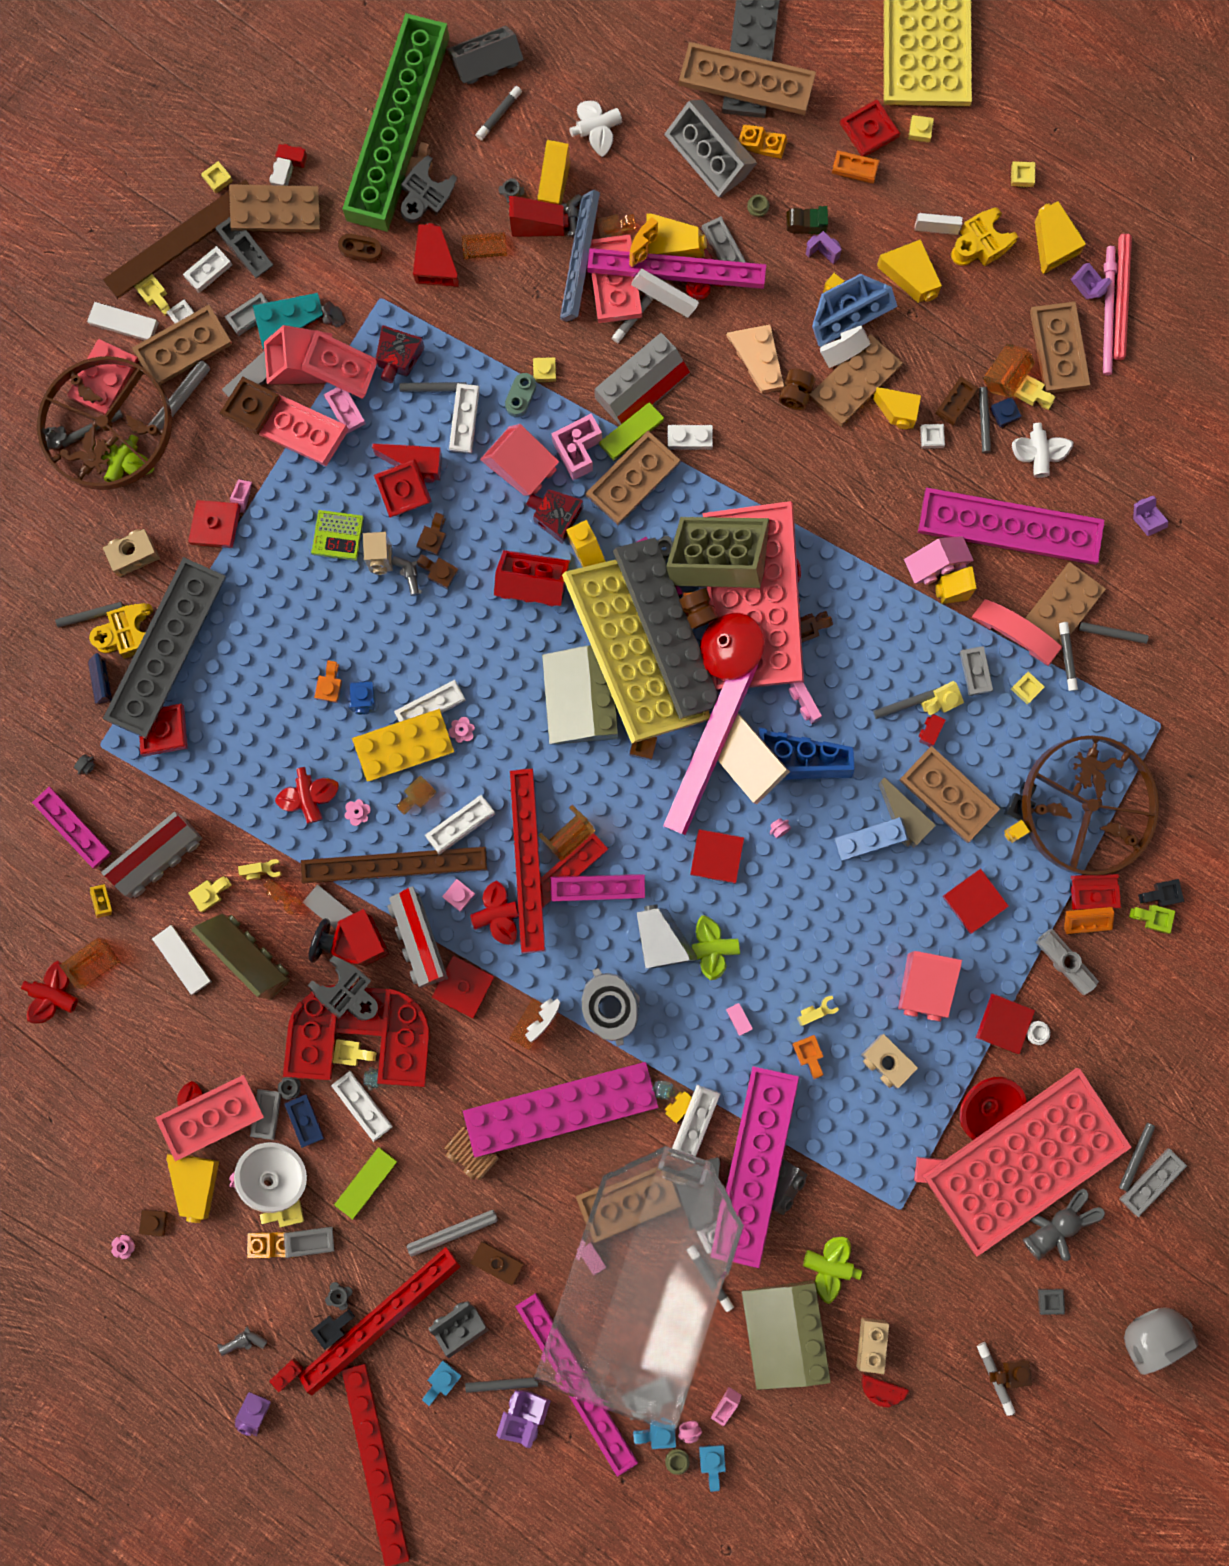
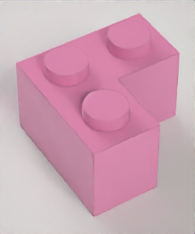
M591 413L551 433L552 443L573 481L593 471L592 460L586 450L599 444L602 440V432Z
M963 536L939 538L904 559L914 583H924L925 585L937 581V576L940 574L945 575L952 571L956 572L967 568L966 565L974 561Z

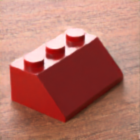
M503 550L495 572L494 596H499L503 599H519L528 603H544L548 606H561L566 587L562 575L569 570L570 560Z

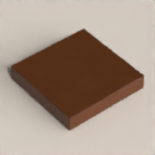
M242 376L220 411V415L259 435L281 400V397Z

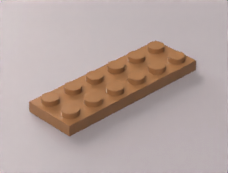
M689 42L678 85L805 115L816 72Z

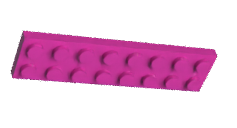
M926 488L918 533L944 538L963 536L966 542L1096 565L1099 559L1104 519Z
M643 1062L463 1110V1115L474 1158L654 1110L658 1108L647 1064Z
M752 1066L712 1257L760 1268L799 1084V1076Z

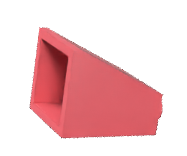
M283 325L264 342L267 384L326 383V381L301 370L312 338L316 332L315 330ZM322 332V333H324V334H326V335L332 337V333Z
M521 424L508 427L480 459L524 496L531 495L532 493L536 494L542 487L540 483L545 478H550L556 472L557 468L555 466L559 463Z
M919 951L909 953L906 960L898 1009L904 1010V1015L918 1017V1013L927 1015V1019L941 1022V1018H948L962 960Z

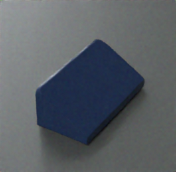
M96 653L90 658L88 665L95 704L111 702L112 695L106 660L99 653Z

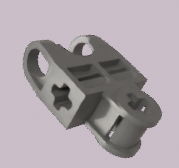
M429 155L424 157L411 170L401 184V189L408 194L401 206V216L408 223L418 222L427 209L437 216L448 201L458 177L452 174L448 180L445 179L443 182L437 183L432 181L428 175V169L433 158ZM415 206L416 213L412 212L409 214L408 209Z
M333 956L329 961L336 967L335 971L339 977L338 983L334 987L319 986L314 981L308 984L309 989L319 1002L337 1018H340L346 1010L359 1020H368L377 1013L378 1005L376 1000L364 991L371 980L356 967L336 956ZM359 978L358 982L352 987L350 991H348V989L353 985V983ZM343 995H346V996L340 1001V1003L334 1008L335 1004L341 999V997H342ZM360 1003H368V1010L370 1012H365L362 1014L360 1012Z

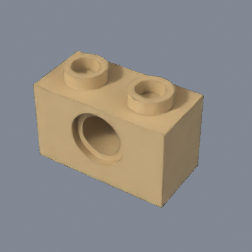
M145 529L134 530L129 533V536L123 539H114L107 546L103 547L110 566L118 577L160 559L154 543ZM135 547L133 554L126 555L129 548Z
M363 533L364 561L369 571L376 575L387 574V571H393L392 544L387 533Z
M881 1034L861 1054L865 1058L862 1062L871 1071L876 1069L882 1075L880 1080L888 1088L893 1086L899 1089L918 1069L884 1034ZM886 1056L891 1057L894 1063L890 1070H886L882 1066V1060Z
M861 1317L856 1364L859 1371L884 1374L889 1323L885 1320Z

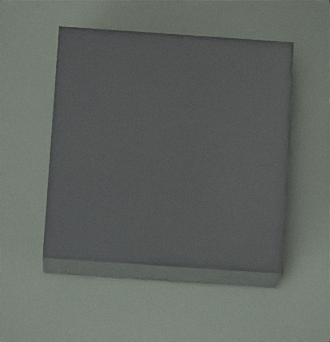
M1038 1289L1039 1314H1065L1064 1289Z

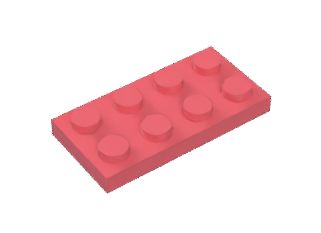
M631 235L592 239L590 248L630 252L632 245ZM591 273L598 323L642 318L639 290L631 285L635 277Z
M280 395L281 400L259 435L323 466H327L349 431V428L345 424Z
M242 1075L155 1119L174 1160L177 1161L263 1119L264 1116L245 1075Z

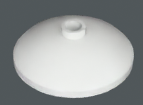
M271 1142L261 1143L248 1149L239 1159L234 1173V1184L240 1198L249 1207L264 1213H277L293 1206L303 1194L307 1181L306 1169L298 1154L285 1145ZM269 1180L272 1185L266 1186L264 1181Z

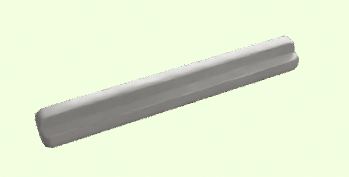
M199 361L169 398L172 417L210 371V367L205 362ZM164 406L148 426L153 424L159 431L164 428Z
M490 1210L409 1243L407 1245L408 1253L410 1256H415L496 1223L498 1221L497 1215L494 1210Z

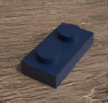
M308 1094L284 1104L301 1148L325 1139Z

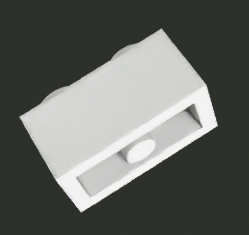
M277 158V162L273 166V175L271 174L270 183L272 185L288 186L293 170L291 160Z

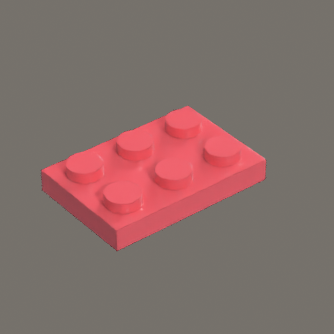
M316 330L301 370L363 399L377 362L376 358Z
M100 339L97 340L87 358L111 356L127 359L136 364L139 362L136 356ZM106 364L81 371L78 376L83 380L84 386L89 387L96 395L103 399L101 402L95 401L91 403L90 401H84L83 397L79 396L78 387L74 384L67 396L69 399L105 415L124 389L134 369L123 365Z

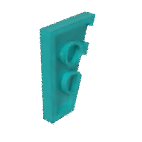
M318 293L253 305L263 351L264 342L283 325L304 328L323 317Z

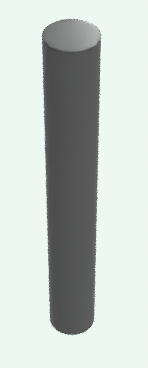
M467 382L400 383V392L456 391L457 383L467 384Z
M980 387L982 453L987 454L991 452L988 387Z
M120 409L111 420L112 423L124 417ZM92 423L68 435L66 441L62 442L63 447L65 448L84 438L85 433L89 432L90 428L93 427Z
M121 601L55 619L56 625L60 628L107 615V612L124 607Z
M1080 622L1078 629L1083 632L1147 644L1149 637L1146 634Z
M936 689L874 710V717L879 719L935 697L933 691Z
M1146 1123L1118 1188L1128 1192L1156 1126Z
M538 1377L465 1383L466 1393L538 1387Z

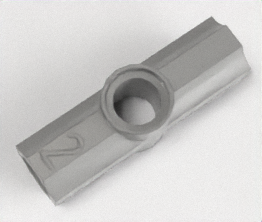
M1049 929L1038 938L1036 944L1051 959L1055 969L1062 972L1082 995H1086L1097 986L1099 981L1082 963L1079 954L1072 952L1053 929ZM1066 957L1070 959V966L1068 968L1064 964Z

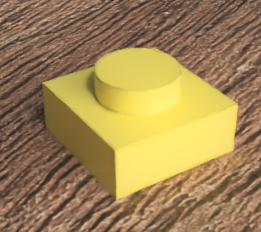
M912 115L908 140L930 142L934 118Z
M219 161L201 173L203 179L215 193L233 182L232 177Z
M1013 162L1011 166V186L1033 187L1035 184V162Z
M555 357L533 358V376L536 382H556Z
M1027 672L1011 690L1028 705L1044 686L1030 672Z

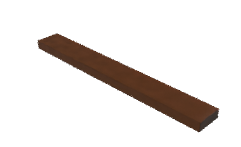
M245 179V180H243L241 183H239L238 185H250V184H249V183L247 182V180ZM229 191L105 277L103 281L114 296L119 299L150 275L159 271L214 232L218 225L230 217Z
M486 847L447 849L440 855L436 850L301 860L302 884L488 871Z

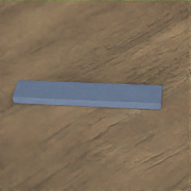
M592 190L581 197L560 320L565 322L578 317L600 195V192Z

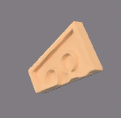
M765 325L728 332V340L730 343L732 342L737 350L739 358L743 360L748 368V372L760 392L763 394L782 390L784 384L771 326Z

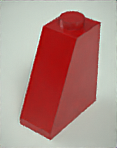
M509 196V219L512 237L564 236V228H568V214H564L563 205Z
M432 223L418 225L413 268L415 283L459 287L458 275L441 227Z

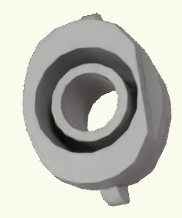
M599 968L592 970L594 977L586 983L582 994L583 1016L592 1031L603 1040L615 1041L617 1047L624 1045L623 1038L629 1036L636 1027L639 1017L640 997L634 988L621 976L612 973L602 974ZM613 995L620 1000L622 1009L618 1016L609 1018L601 1013L599 1004L603 997Z
M1166 1307L1158 1308L1139 1316L1126 1328L1124 1335L1125 1346L1141 1375L1162 1369L1198 1347L1199 1343L1192 1331L1193 1326L1191 1322L1179 1312Z

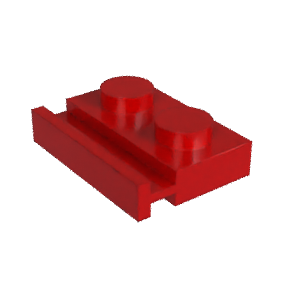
M1119 874L1070 876L1072 880V910L1107 907L1121 908L1120 889L1117 879Z

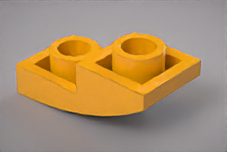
M743 125L738 141L748 151L782 159L788 139L786 134L765 132L764 127Z
M653 217L641 227L632 242L629 265L631 267L646 259L648 256V245L653 243L658 236V222Z
M287 1232L248 1233L247 1258L285 1257L284 1233Z

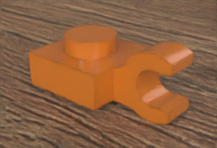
M327 661L326 676L318 677L314 695L315 699L338 703L342 680L336 679L339 669L337 662Z
M815 1035L792 1043L800 1065L808 1064L813 1079L821 1077L823 1072L817 1060L824 1056Z

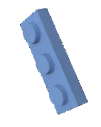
M902 817L835 838L841 861L909 840Z

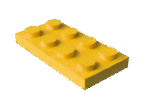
M440 708L352 738L367 782L455 752Z

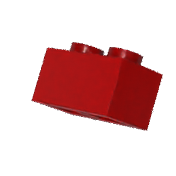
M278 144L276 159L291 160L293 166L304 168L307 153L302 147Z
M932 714L930 717L928 716L924 723L926 725L925 729H921L918 735L920 737L919 742L933 747L946 720L935 714Z
M293 1358L269 1382L280 1392L304 1368Z

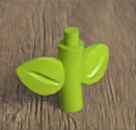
M130 435L129 439L124 441L137 451L136 443L139 439L135 435ZM123 442L119 448L116 444L108 446L111 453L108 454L107 451L105 452L106 455L102 456V460L107 458L110 460L104 480L111 482L121 479L124 471L131 474L139 469L144 462ZM138 453L145 461H148L144 455ZM154 468L150 470L147 474L152 473L154 471Z
M701 915L696 925V938L700 943L691 944V947L697 955V960L701 959L700 967L702 973L709 980H716L723 975L727 967L723 955H740L738 938L721 939L720 926L710 917Z
M846 1237L830 1239L824 1246V1256L807 1250L804 1257L803 1266L818 1272L815 1279L816 1291L827 1304L834 1301L839 1294L842 1285L841 1279L850 1280L852 1277L860 1280L862 1270L854 1268V1264L847 1262L851 1255V1244Z

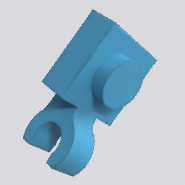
M443 1360L427 1380L432 1384V1387L423 1397L422 1401L430 1406L440 1392L447 1396L462 1375Z
M674 1421L650 1422V1430L633 1431L635 1444L651 1442L652 1449L676 1448Z
M724 1445L699 1446L701 1473H708L710 1491H720L718 1472H726Z

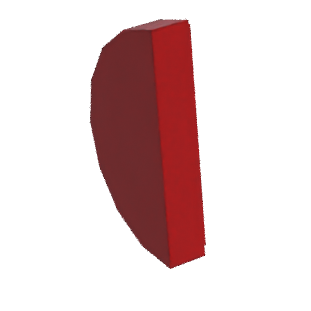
M862 1373L861 1384L863 1392L871 1402L878 1406L891 1407L903 1401L909 1392L906 1388Z

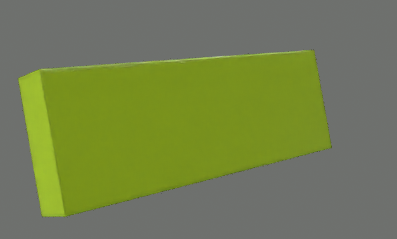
M649 402L599 442V446L614 461L631 448L647 431L651 432L664 421V417Z
M378 1147L334 1205L353 1220L398 1161Z

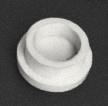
M1035 1021L1030 1024L1026 1036L1031 1043L1042 1045L1049 1040L1050 1029L1044 1022Z

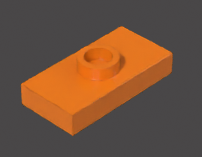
M837 150L831 174L874 184L880 160Z
M1112 907L1066 911L1065 933L1074 934L1112 930L1115 912Z

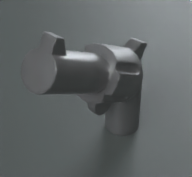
M579 194L569 200L567 204H561L563 205L564 214H568L569 232L567 236L571 237L575 236L576 219L579 214V209L576 206L581 203L582 197Z
M394 556L392 565L403 568L400 570V574L408 581L410 595L422 594V590L418 589L416 577H418L417 561L410 562Z
M247 1326L245 1331L235 1336L234 1340L224 1345L219 1343L217 1346L220 1354L224 1356L237 1348L242 1349L245 1347L250 1349L251 1343L263 1349L268 1340L251 1332Z

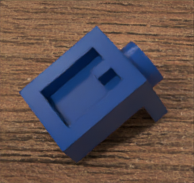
M373 682L350 683L351 703H349V708L352 712H355L357 715L369 714V711L375 710Z

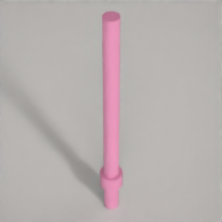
M1108 246L1106 248V263H1104V274L1112 282L1107 287L1108 290L1105 293L1103 375L1112 374L1115 274H1117L1115 246Z

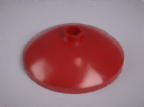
M729 613L719 617L706 629L700 643V651L706 670L722 680H735L747 675L756 667L762 657L765 643L764 634L760 625L746 614Z
M991 1077L979 1082L967 1093L960 1108V1123L964 1132L972 1140L976 1139L1026 1104L1025 1094L1017 1083L1005 1077Z

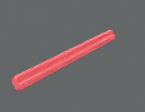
M1121 234L1118 241L1113 340L1114 360H1124L1126 357L1132 236L1130 234Z

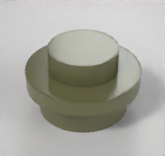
M755 195L749 199L747 209L751 215L762 217L769 210V202L763 195Z
M673 1449L666 1455L665 1465L672 1474H683L689 1467V1457L684 1450Z

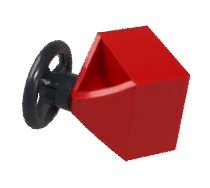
M362 909L339 920L335 936L329 934L331 923L328 918H324L314 933L308 959L311 963H315L324 950V952L332 954L350 964L365 967L390 955L371 913Z

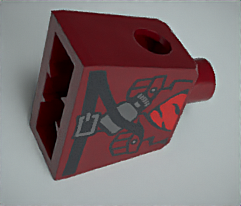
M382 325L376 353L377 365L384 369L381 379L385 382L393 383L396 374L408 376L425 348L423 339Z
M548 490L543 499L532 493L526 503V506L536 510L533 516L534 522L562 544L567 538L566 529L575 524L584 508L583 500L554 490Z

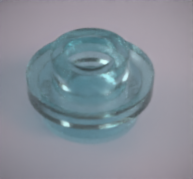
M370 1067L369 1071L364 1073V1086H368L369 1091H372L373 1088H379L380 1084H377L378 1069Z
M656 1081L651 1090L656 1094L655 1097L659 1099H669L670 1096L675 1095L673 1084L666 1081Z

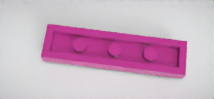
M48 787L32 802L93 869H96L112 854L51 787Z
M644 874L551 877L552 901L645 898Z

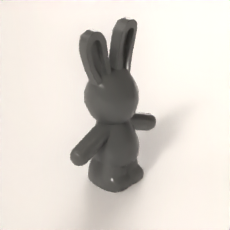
M1085 1189L1079 1190L1073 1196L1067 1208L1055 1214L1052 1222L1038 1214L1030 1219L1031 1222L1042 1228L1022 1241L1037 1261H1040L1056 1246L1062 1260L1069 1261L1071 1255L1065 1237H1073L1078 1234L1082 1227L1100 1222L1105 1217V1212L1102 1208H1093L1080 1216L1077 1215L1088 1201L1089 1195Z

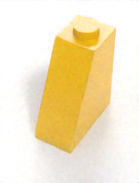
M547 140L538 201L562 204L570 169L569 144Z
M1059 201L1052 205L1048 203L1042 206L1035 219L1040 265L1043 274L1080 255L1086 245Z
M647 214V221L653 217L658 222V236L653 243L648 245V254L691 258L704 257L707 239L705 235H702L698 227L658 215Z
M921 239L880 255L877 263L878 268L916 302L919 303L924 300L929 302L938 296L942 285Z
M167 1154V1164L179 1216L187 1217L186 1221L192 1223H200L201 1220L209 1218L219 1161L193 1156H185L175 1161L172 1154Z

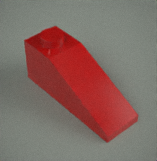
M373 443L372 448L375 455L386 462L398 466L416 459L424 482L432 483L434 480H440L442 464L440 447Z

